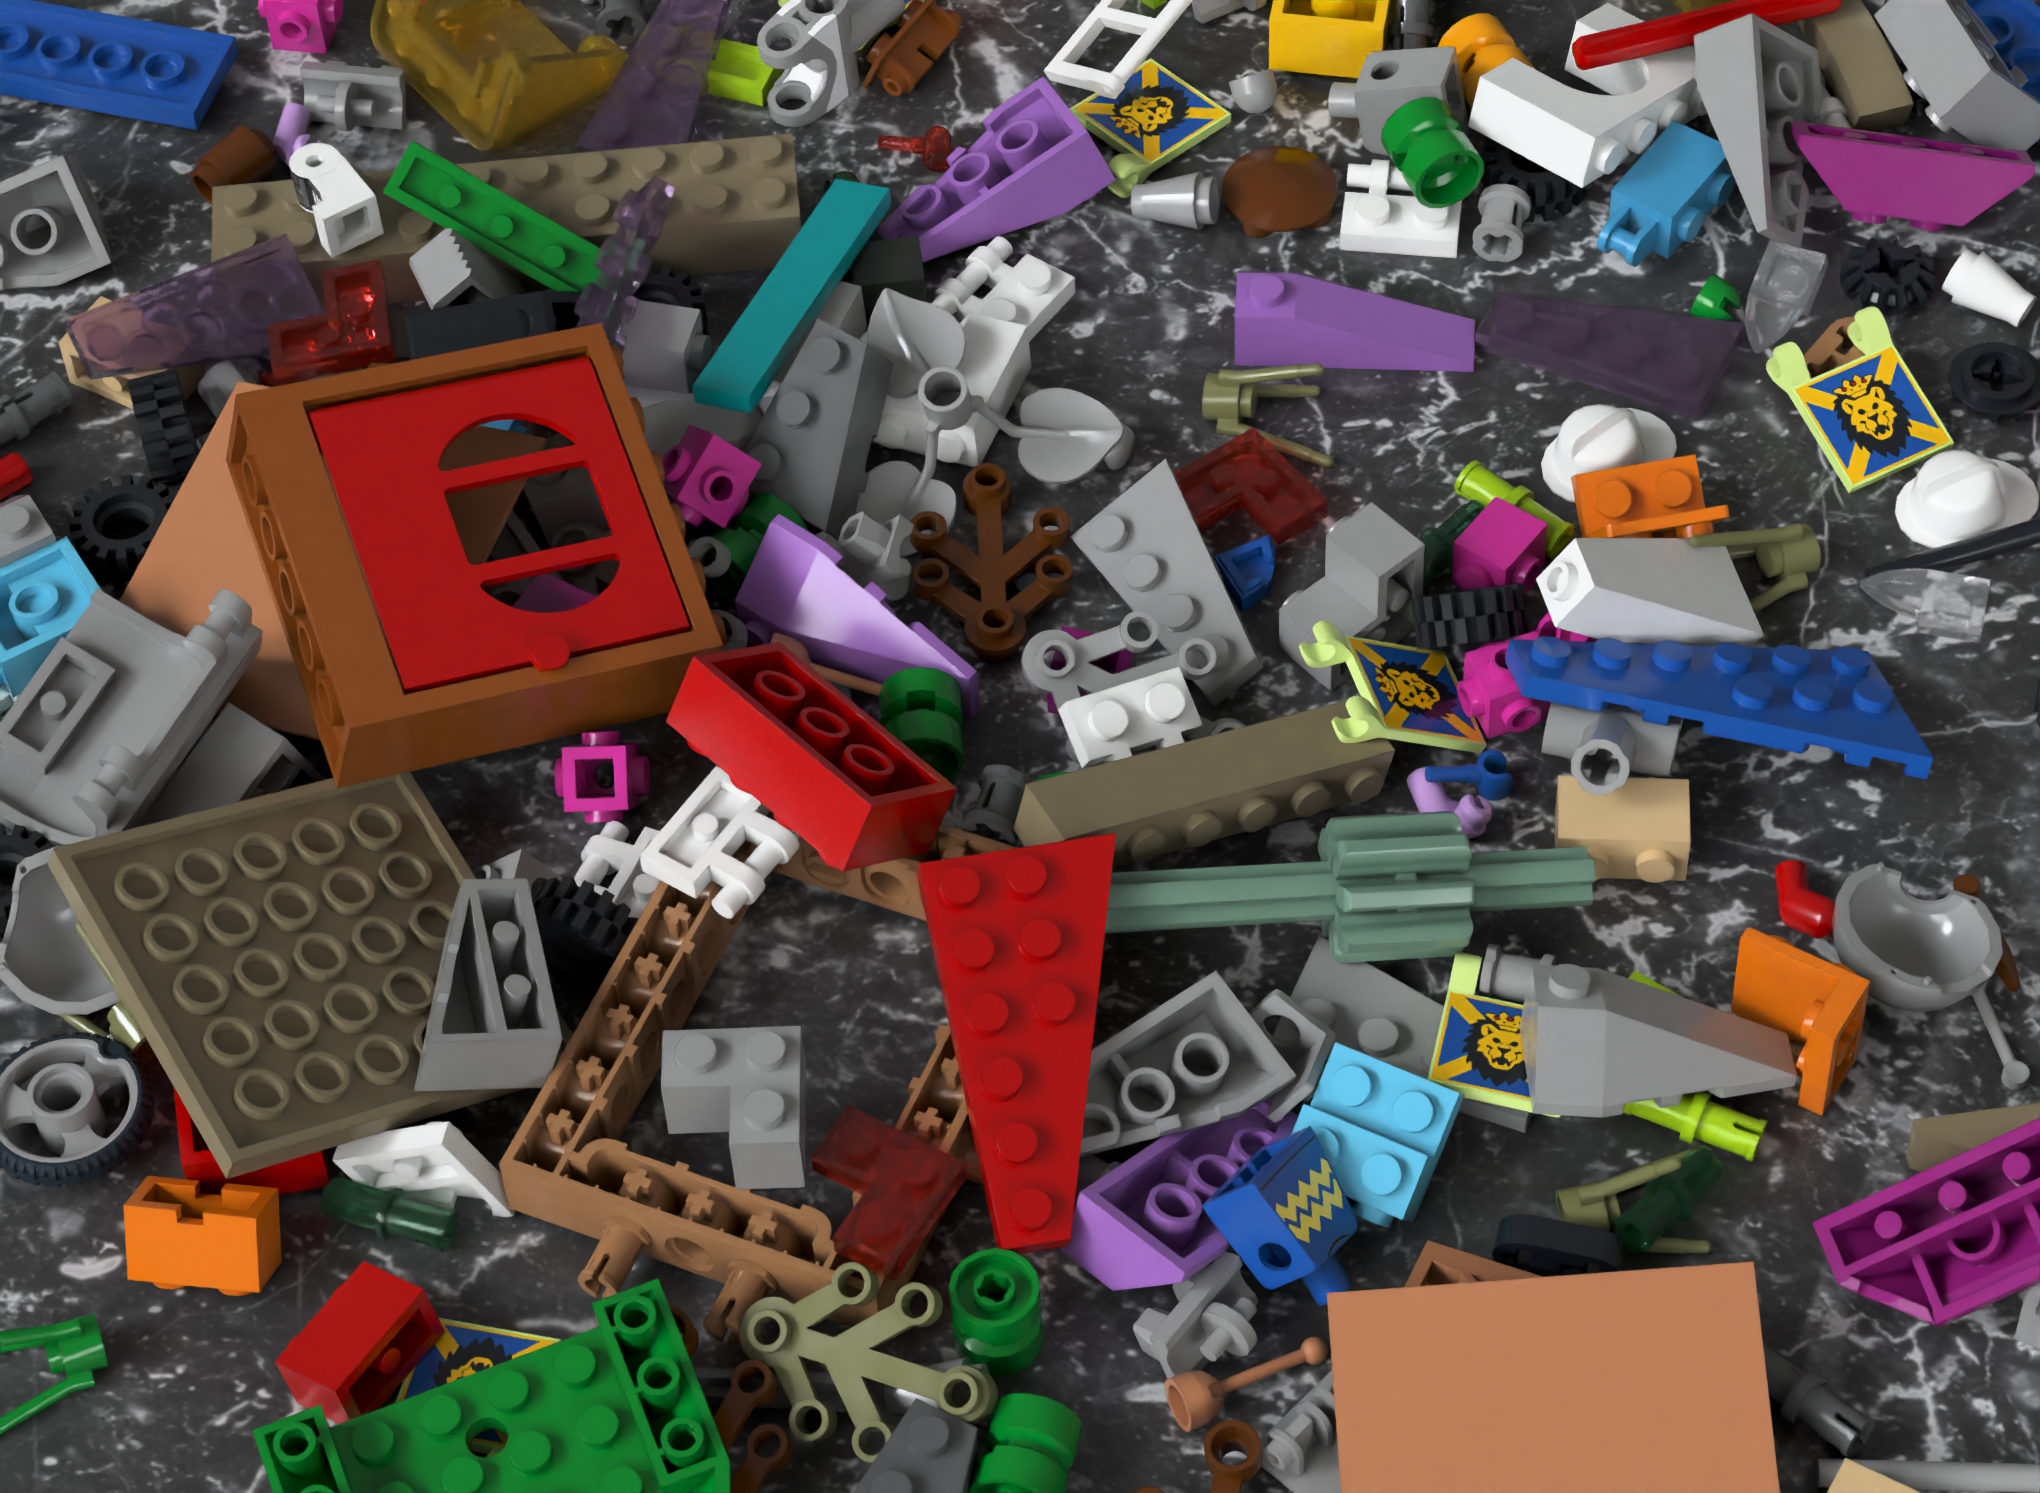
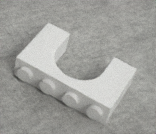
M1606 3L1576 21L1564 70L1611 95H1598L1573 89L1517 59L1511 58L1480 76L1468 127L1583 188L1602 175L1612 173L1618 165L1634 155L1644 153L1673 120L1684 125L1697 116H1703L1707 113L1693 74L1695 47H1683L1593 69L1581 70L1576 66L1572 53V44L1580 36L1645 22L1610 3Z
M839 282L758 402L757 407L761 415L764 416L818 318L858 339L864 334L867 329L861 286ZM971 312L963 327L966 349L964 359L957 370L964 375L971 396H982L985 404L1005 418L1032 367L1027 325ZM888 393L886 394L877 437H872L871 442L890 449H902L922 455L926 454L927 431L925 426L929 420L918 393L907 398H897ZM973 412L971 418L963 426L954 430L940 431L937 459L947 463L955 462L975 467L982 463L999 428L978 412Z

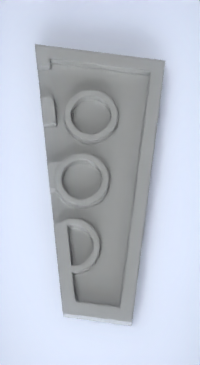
M1165 458L1070 537L1132 611H1145L1156 619L1159 627L1157 640L1170 655L1177 653L1184 642L1192 638H1202L1212 644L1217 657L1213 669L1206 677L1192 681L1212 705L1216 707L1260 671L1263 665L1239 612L1229 596L1217 564L1202 537L1196 518L1186 502L1174 470ZM1192 649L1185 653L1186 662L1192 668L1201 669L1206 666V657L1199 650Z
M1318 936L1290 998L1336 1033L1323 1067L1326 1066L1336 1042L1428 1079L1444 1006L1367 962H1337L1329 953V941ZM1282 1016L1273 1036L1280 1040H1294L1300 1036V1030L1291 1019ZM1463 1098L1458 1111L1524 1133L1533 1115L1532 1112Z

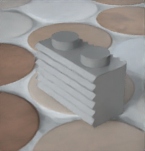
M445 228L410 257L409 265L431 310L525 294V288L520 285V279L451 228Z

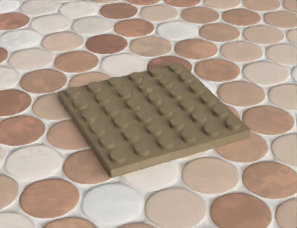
M411 772L337 788L334 778L52 849L48 862L49 869L226 1179L527 1089L414 1092L448 924L462 879H476ZM557 1008L556 1011L563 1040L553 1068L573 1035Z

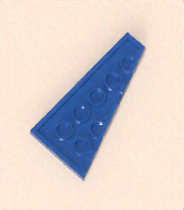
M1550 636L1538 637L1535 640L1510 639L1505 663L1521 695L1524 697L1596 712L1606 709L1609 703L1623 705L1641 712L1642 721L1667 726L1669 715L1703 722V734L1800 754L1808 751L1811 744L1827 747L1835 752L1844 754L1845 763L1868 768L1872 757L1905 764L1904 775L1926 780L1934 759L1869 652L1854 647L1843 646L1835 650L1803 649L1795 645L1784 644L1776 648L1743 647L1729 642L1720 643L1716 646L1684 645L1670 640L1660 641L1656 644L1623 643L1610 638L1599 639L1596 642L1563 641Z

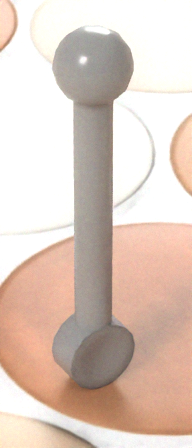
M1986 981L1971 996L1977 1005L2003 1063L2002 1083L2008 1089L2020 1090L2027 1085L2030 1071L2026 1064L2017 1061L2013 1055L1985 993Z

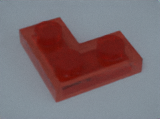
M380 259L321 271L326 308L325 314L267 325L271 367L277 384L366 367L370 363L395 361L386 280Z
M1254 427L1174 472L1186 502L1201 529L1200 531L1242 508L1280 545L1328 517V500Z
M849 1105L811 1155L813 1171L862 1195L833 1235L834 1251L857 1263L871 1267L875 1272L893 1281L967 1178L966 1162Z

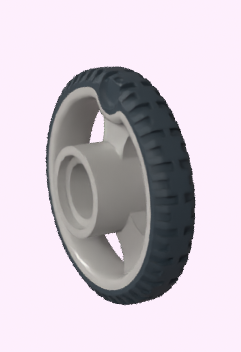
M66 1032L61 1035H51L49 1039L45 1037L40 1038L41 1040L37 1042H31V1046H23L18 1052L11 1054V1059H5L0 1066V1167L4 1168L5 1172L13 1177L22 1179L23 1182L32 1183L37 1186L42 1183L43 1187L54 1186L55 1188H60L62 1184H65L66 1187H71L76 1184L82 1185L85 1180L92 1182L93 1179L104 1177L103 1173H111L115 1168L123 1165V1160H128L138 1150V1144H142L148 1134L149 1126H151L155 1106L154 1092L149 1075L140 1059L131 1050H128L126 1046L115 1040L111 1041L109 1037H103L99 1034L91 1036L87 1032H73L72 1035H68ZM69 1062H85V1064L83 1067H81L80 1065ZM34 1076L28 1085L27 1091L19 1088L29 1078ZM127 1084L129 1089V1106L126 1115L118 1128L107 1139L102 1138L106 1130V1117L99 1097L113 1086ZM35 1123L43 1144L50 1151L62 1156L43 1157L28 1153L17 1147L9 1139L6 1131L19 1124Z

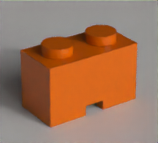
M147 1176L123 1205L128 1280L152 1282L156 1287L162 1289H179L186 1286L215 1288L221 1293L230 1296H242L253 1292L260 1293L282 1262L279 1189L226 1183L221 1189L222 1195L200 1193V1181Z

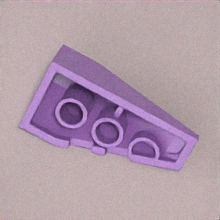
M1041 77L995 108L982 122L986 131L968 150L958 146L946 158L950 168L933 185L919 186L873 233L876 241L919 236L923 263L995 238L996 236L1067 213L1082 202L1093 198L1101 189L1116 179L1088 131L1047 80Z
M1249 270L1237 272L1234 316L1235 365L1278 367L1320 363L1324 368L1474 372V319L1301 272Z
M778 514L770 522L735 600L737 618L743 622L747 629L748 641L746 647L770 644L773 633H781L802 642L809 653L811 663L837 671H845L848 674L883 684L891 675L904 669L917 667L935 668L950 674L959 682L962 691L963 716L973 718L980 711L977 671L922 623L912 622L908 626L905 625L885 602L888 594L872 581L863 589L838 567L843 559L839 552L827 542Z
M1270 1096L1241 1116L1164 1135L1079 1193L1073 1214L1071 1239L1068 1246L1062 1247L1061 1251L1112 1291L1184 1282L1225 1253L1229 1246V1242L1206 1214L1202 1205L1260 1148L1291 1135L1298 1116L1290 1110L1276 1123L1267 1117L1274 1100Z

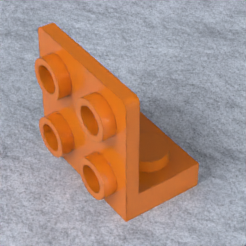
M1696 454L1576 474L1571 477L1582 538H1691L1694 535L1714 533L1713 525L1730 517L1728 505L1705 508Z
M1748 927L1740 937L1731 1011L1733 1014L1744 1019L1785 1032L1790 1040L1804 1046L1795 1066L1797 1076L1802 1078L1798 1105L1818 1115H1824L1858 1058L1870 980L1857 975L1843 964L1830 963L1800 950L1786 939L1776 935H1767Z

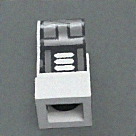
M312 143L302 146L290 157L289 167L298 203L304 210L314 213L321 245L331 258L384 234L376 195L337 149L324 143Z

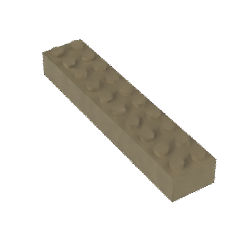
M793 133L455 164L621 259L608 284L613 279L620 283L624 282L623 273L629 270H633L636 277L642 276V267L652 266L653 274H660L662 266L672 267L674 278L681 271L689 276L772 269L802 228ZM395 170L358 173L376 195L384 234L331 258L321 245L314 213L304 210L298 203L293 180L212 187L211 273L223 320L228 319L230 311L235 308H242L255 316H268L427 301L409 265L410 257L445 228L383 193ZM480 249L520 279V285L525 288V291L550 289Z

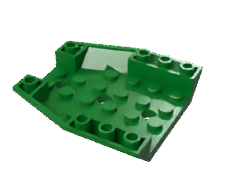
M658 1278L591 1303L598 1325L594 1329L338 1425L329 1426L320 1404L252 1430L273 1493H731V1465ZM497 1429L508 1436L503 1450L494 1456L479 1457L470 1452L472 1440L484 1430Z

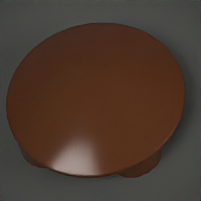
M1289 146L1265 147L1243 155L1228 168L1222 181V196L1226 207L1241 221L1243 232L1255 238H1264L1273 232H1288L1305 227L1320 228L1325 226L1332 218V207L1338 195V182L1331 167L1317 155Z

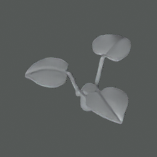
M885 288L880 294L870 318L866 343L893 363L887 390L888 394L897 398H907L916 393L919 394L925 414L929 420L925 426L927 431L925 465L921 473L914 465L906 461H889L874 467L868 472L869 477L865 493L860 492L855 514L864 511L882 524L899 515L911 521L918 513L932 511L939 513L945 518L948 532L956 516L957 497L951 486L942 481L931 479L936 470L938 437L941 430H954L966 424L973 412H978L1009 436L1022 438L1018 447V457L1023 468L1037 480L1049 484H1067L1086 476L1099 465L1122 439L1124 433L1123 426L1112 411L1092 397L1066 388H1046L1028 395L1020 406L1022 426L1012 424L985 404L982 396H971L964 375L957 370L964 359L966 340L960 323L953 315L937 305L907 297L889 288ZM925 530L920 533L930 535L936 532L933 530ZM910 535L904 537L900 544V558L920 553L911 545Z

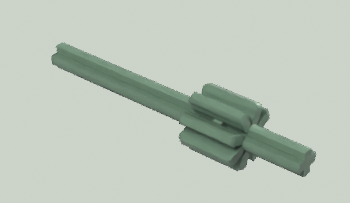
M1451 811L1333 817L1329 819L1326 828H1322L1317 847L1321 861L1112 872L1105 933L1320 921L1323 938L1329 939V953L1339 963L1455 956L1456 952H1462L1464 947L1469 946L1474 928L1470 912L1592 905L1594 901L1592 884L1596 881L1595 865L1593 858L1589 859L1586 846L1472 853L1468 835L1461 834V820L1458 815Z

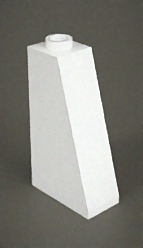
M1574 538L1536 578L1554 626L1592 638H1610L1623 643L1656 644L1660 641L1670 640L1684 645L1716 646L1720 643L1729 642L1743 647H1752L1764 635L1726 546L1695 548L1690 545V538Z

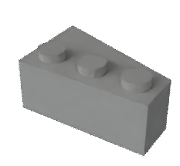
M1889 0L1874 14L1875 19L1886 34L1884 38L1894 58L1908 69L1903 74V78L1919 96L1929 102L1930 105L1925 109V112L1941 131L1949 135L1956 130L1979 146L2027 151L2040 139V101L2022 89L2029 79L2016 65L2009 71L1994 48L1998 40L1966 0Z

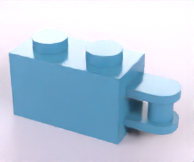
M1673 120L1611 189L1609 220L1600 232L1597 249L1604 253H1610L1614 250L1625 256L1627 264L1636 267L1651 251L1669 259L1684 241L1691 242L1700 231L1705 216L1714 206L1721 207L1726 203L1735 185V178L1731 174V168L1720 142Z

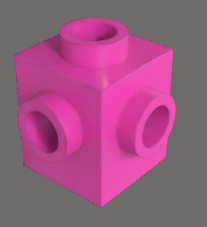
M258 0V11L260 17L267 20L274 50L327 54L337 24L340 23L342 18L343 0Z
M689 424L680 442L671 447L662 459L665 471L664 489L668 499L671 500L670 504L676 503L681 509L684 522L699 528L702 521L706 520L725 528L729 520L737 516L744 508L749 497L748 487L762 464L717 435Z
M1532 631L1510 639L1535 640L1539 636L1536 631ZM1510 639L1501 642H1488L1476 650L1466 652L1463 680L1457 683L1458 697L1463 711L1469 718L1476 716L1488 739L1508 732H1522L1531 728L1536 723L1546 721L1551 702L1521 695L1505 663Z
M620 731L581 732L582 744L561 747L562 758L556 759L555 789L557 796L564 798V812L584 811L585 822L591 823L623 821V810L640 806V794L649 793L650 768L648 757L638 755V742L620 743ZM603 763H610L614 766V785L612 787L604 786L598 780L597 772Z

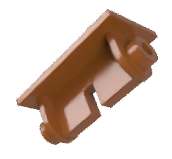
M913 0L896 23L900 28L896 35L892 37L885 32L869 51L866 60L872 66L862 86L867 88L878 77L883 81V87L889 94L900 96L901 94L910 93L933 64L930 59L918 50H922L937 61L960 36V26L962 25L960 16L953 10L941 9L935 4L937 0H925L924 3L920 0Z

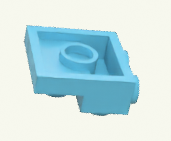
M67 536L0 568V685L5 683L13 697L22 693L61 637L64 639L67 637L90 605V597L97 588L101 590Z
M1335 1042L1311 1104H1303L1291 1134L1311 1126L1345 1196L1356 1200L1352 1209L1354 1215L1380 1226L1390 1228L1394 1217L1414 1222L1465 1095Z

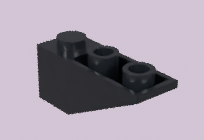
M539 291L406 314L403 317L410 360L601 323L595 292Z

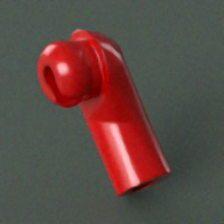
M1788 860L1778 864L1775 868L1779 914L1782 922L1789 928L1812 938H1824L1828 941H1834L1832 919L1835 901L1810 890L1808 869L1803 862Z

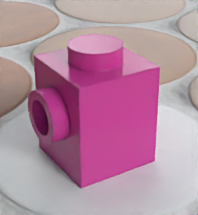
M1496 496L1454 541L1452 583L1460 586L1463 591L1524 583L1525 593H1527L1537 582L1536 578L1541 574L1542 567L1545 564L1548 524Z

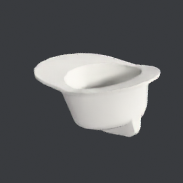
M1602 404L1585 406L1574 411L1562 423L1558 437L1546 448L1541 462L1543 480L1554 494L1568 502L1575 503L1571 482L1572 476L1673 458L1677 450L1675 434L1665 421L1650 412L1634 408H1616Z
M1951 450L1939 453L1926 461L1917 476L1906 483L1897 496L1895 515L1900 529L1912 541L1928 548H1937L2031 520L2038 510L2039 494L2034 482L2021 469L2005 461L1982 458L1969 451Z

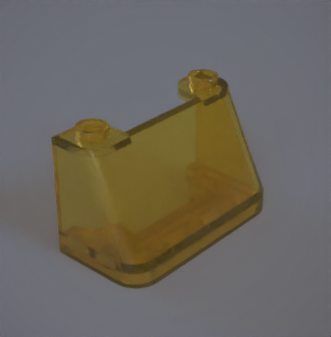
M376 0L370 22L371 38L378 53L391 66L401 67L404 70L405 80L473 147L480 151L506 148L609 91L616 85L627 55L624 50L606 35L587 36L582 40L578 51L572 52L520 3V0Z

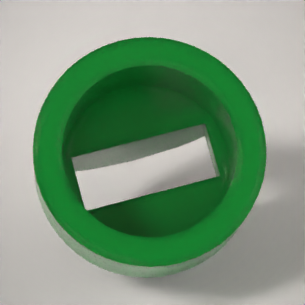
M1713 273L1695 299L1690 310V316L1711 326H1724L1734 320L1730 314L1724 311L1725 306L1740 309L1741 296L1737 288L1730 282Z

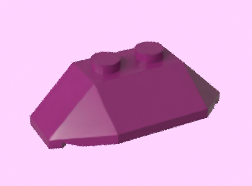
M1793 120L1791 132L1798 147L1844 210L1852 212L1851 216L1854 219L1867 223L1883 224L1887 222V217L1910 219L1909 224L1911 226L1927 231H1944L1946 224L1963 227L2030 180L2035 170V164L2026 151L1858 130Z
M2040 1118L1812 1222L1837 1284L1848 1291L1936 1327H1941L2039 1283Z

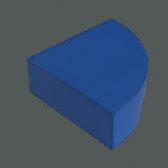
M1269 535L1214 556V560L1223 577L1224 585L1241 612L1255 606L1270 591L1275 579L1276 560L1275 547Z

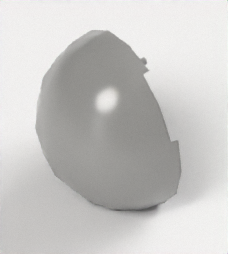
M55 846L24 858L17 865L12 887L13 896L10 915L4 937L0 943V979L23 1002L49 1013L88 1015L116 1004L121 999L76 931L75 925L79 920L48 867L52 849L60 847Z
M1882 862L1867 865L1848 876L1836 897L1832 919L1834 945L1841 964L1849 967L1857 975L1870 980L1868 992L1870 997L1891 1008L1911 1012L1941 1010L1976 993L1992 976L2003 955L2001 931L1986 904L1979 898L1956 890H1952L1945 898L1935 901L1915 898L1903 888L1901 883L1902 872L1885 867Z

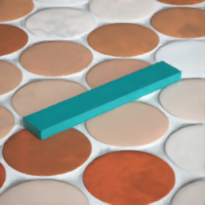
M835 179L693 384L695 403L752 413L890 208V188Z

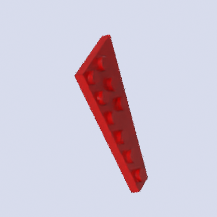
M1116 833L919 863L916 872L997 1248L1014 1251L1019 1255L1067 1247L1071 1239Z

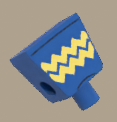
M1311 1126L1260 1148L1202 1205L1206 1214L1263 1287L1273 1290L1301 1278L1317 1305L1321 1306L1327 1304V1293L1347 1292L1353 1286L1352 1280L1335 1253L1357 1230V1219Z

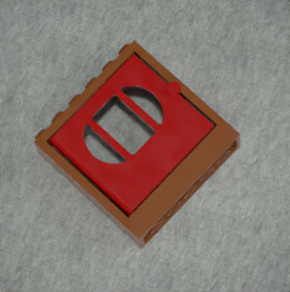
M602 323L236 394L226 462L337 788L669 713L693 656L721 652L722 649L726 648L727 637L723 620L718 612L710 611L704 595L706 580L703 567L697 557L690 558L684 542L685 523L681 509L676 503L670 504L665 492V471L661 456L657 450L650 451L643 434L645 431V418L642 406L636 397L630 398L623 381L625 375L623 373L624 360L622 353L617 345L610 346ZM523 420L534 422L561 433L574 443V445L448 471H441L438 468L443 454L459 436L474 427L492 421ZM577 467L588 469L612 536L472 565L468 562L445 495ZM615 559L620 563L614 579L600 595L580 607L562 612L537 613L520 610L500 602L482 589L485 586Z

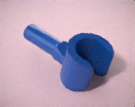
M1493 749L1483 752L1479 756L1477 764L1427 766L1425 769V779L1427 782L1474 783L1478 795L1490 801H1499L1509 796L1513 782V776L1505 773L1506 757L1500 751Z

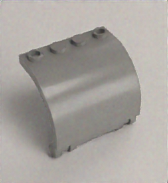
M97 588L90 597V605L65 639L61 637L0 722V823L11 830L14 829L15 825L25 826L29 836L36 830L44 836L46 844L50 842L52 847L64 846L136 828L259 653L263 630L252 624V608L237 594L226 589H220L208 606L211 614L203 625H194L187 637L149 620Z

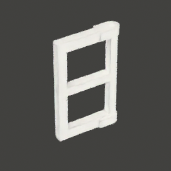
M1101 0L1043 71L1051 81L1095 92L1096 95L1116 99L1125 88L1124 84L1193 0H1170L1156 18L1120 10L1127 0ZM1105 27L1141 35L1111 73L1075 64Z

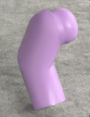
M290 103L284 106L273 140L276 155L288 166L290 157L296 150L302 146L312 144L309 141L310 135L305 134L311 117L310 111L297 103Z
M1426 767L1419 768L1408 776L1407 785L1419 812L1451 811L1455 813L1461 820V834H1467L1468 839L1476 838L1485 832L1486 823L1490 821L1492 816L1491 806L1485 798L1477 796L1474 799L1472 794L1465 795L1461 798L1460 802L1448 798L1441 782L1426 781Z

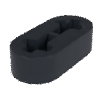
M1513 1214L1501 1219L1492 1256L1495 1262L1542 1277L1624 1271L1629 1251L1627 1244L1622 1238L1600 1228L1530 1214Z

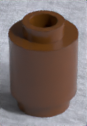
M239 125L196 160L197 167L190 172L191 182L203 199L212 205V187L259 183L276 170V163L273 158L276 155V149L271 140L261 130L257 128L249 130Z

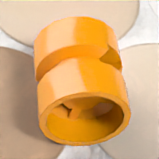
M1476 13L1461 19L1442 36L1438 47H1456L1464 99L1471 109L1480 76L1511 58H1515L1535 69L1522 50L1516 46L1514 40L1499 19L1489 13Z

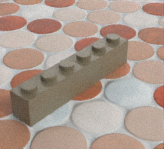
M1345 700L1027 783L1013 830L1025 847L1116 833L1112 868L1132 862H1146L1161 854L1187 847H1201L1216 839L1245 831L1255 832L1267 825L1297 817H1310L1322 810L1351 802H1365L1380 794L1395 749L1385 738H1375L1350 744L1341 742L1331 721L1334 717L1341 719L1351 717L1345 706L1347 701Z

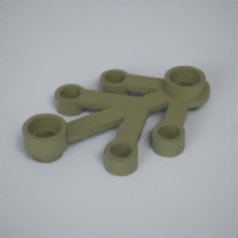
M848 1262L836 1269L830 1284L795 1304L785 1298L766 1297L752 1304L741 1320L739 1337L745 1354L750 1359L760 1360L768 1367H774L793 1407L789 1414V1427L792 1433L802 1441L819 1443L829 1439L837 1426V1415L834 1408L829 1403L819 1399L802 1357L826 1365L856 1428L852 1436L853 1450L865 1462L873 1463L877 1457L868 1449L867 1440L869 1434L879 1428L885 1435L886 1444L896 1429L891 1423L885 1421L865 1378L935 1400L938 1409L968 1424H977L986 1420L993 1413L998 1401L996 1383L986 1371L976 1367L961 1365L950 1368L947 1372L943 1373L873 1350L914 1326L926 1327L938 1320L942 1312L943 1302L941 1295L934 1287L917 1282L906 1284L898 1291L894 1304L835 1337L811 1329L847 1305L865 1306L871 1303L877 1296L879 1279L876 1272L867 1265ZM859 1271L864 1278V1288L858 1296L851 1297L847 1292L846 1283L850 1275ZM923 1292L927 1297L928 1307L922 1316L915 1318L910 1312L909 1303L916 1293ZM775 1319L780 1326V1335L773 1344L768 1345L763 1338V1328L768 1321ZM965 1381L971 1389V1397L966 1405L959 1408L953 1402L952 1391L957 1383ZM816 1407L821 1413L822 1423L820 1428L811 1434L805 1428L804 1419L806 1413Z

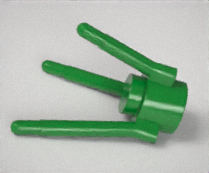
M94 1313L56 1324L0 1331V1353L44 1346L51 1374L66 1372L67 1376L63 1381L1 1416L0 1435L71 1393L95 1387L92 1371L108 1367V1362Z

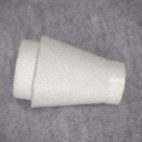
M1966 249L1958 258L1942 286L1943 291L1953 296L1952 303L2004 320L2017 328L2025 320L2037 298L2019 285L1984 251L1977 255L1969 249Z

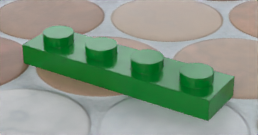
M411 141L383 191L384 194L438 225L455 230L473 245L554 291L595 292L596 301L598 302L621 261L616 256L415 141Z

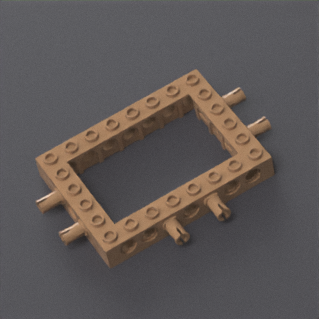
M770 811L766 817L776 821L774 813ZM941 823L928 853L842 872L826 864L819 857L818 851L800 837L798 839L800 846L797 852L786 864H777L772 872L926 921L916 874L919 863L1018 847ZM745 840L732 857L744 863L758 846ZM660 881L499 1163L508 1206L512 1210L600 1240L577 1280L581 1288L595 1298L598 1297L603 1285L607 1287L602 1295L603 1299L620 1293L621 1287L639 1254L724 1283L725 1285L715 1304L703 1321V1327L710 1336L720 1342L723 1341L729 1328L732 1332L728 1338V1345L732 1346L741 1345L739 1337L741 1320L747 1309L756 1301L766 1297H780L795 1304L830 1284L834 1272L842 1264L855 1262L867 1265L876 1272L879 1279V1291L875 1299L865 1306L847 1305L827 1318V1320L851 1328L894 1304L898 1291L906 1284H909L959 1183L967 1179L983 1184L949 1023L947 1026L940 1024L935 1034L936 1048L921 1077L913 1076L908 1086L909 1100L893 1131L885 1130L880 1140L882 1153L864 1186L858 1184L852 1194L854 1207L836 1241H833L830 1220L823 1212L816 1208L803 1204L800 1209L753 1194V1189L736 1190V1187L692 1173L688 1164L677 1161L676 1165L672 1166L629 1151L628 1144L619 1140L662 1064L663 1031L681 1030L750 906L744 904L733 918H725L715 911L712 906V900L721 891L723 886L711 881L695 899ZM859 1271L850 1275L846 1283L848 1294L851 1297H856L864 1288V1278Z

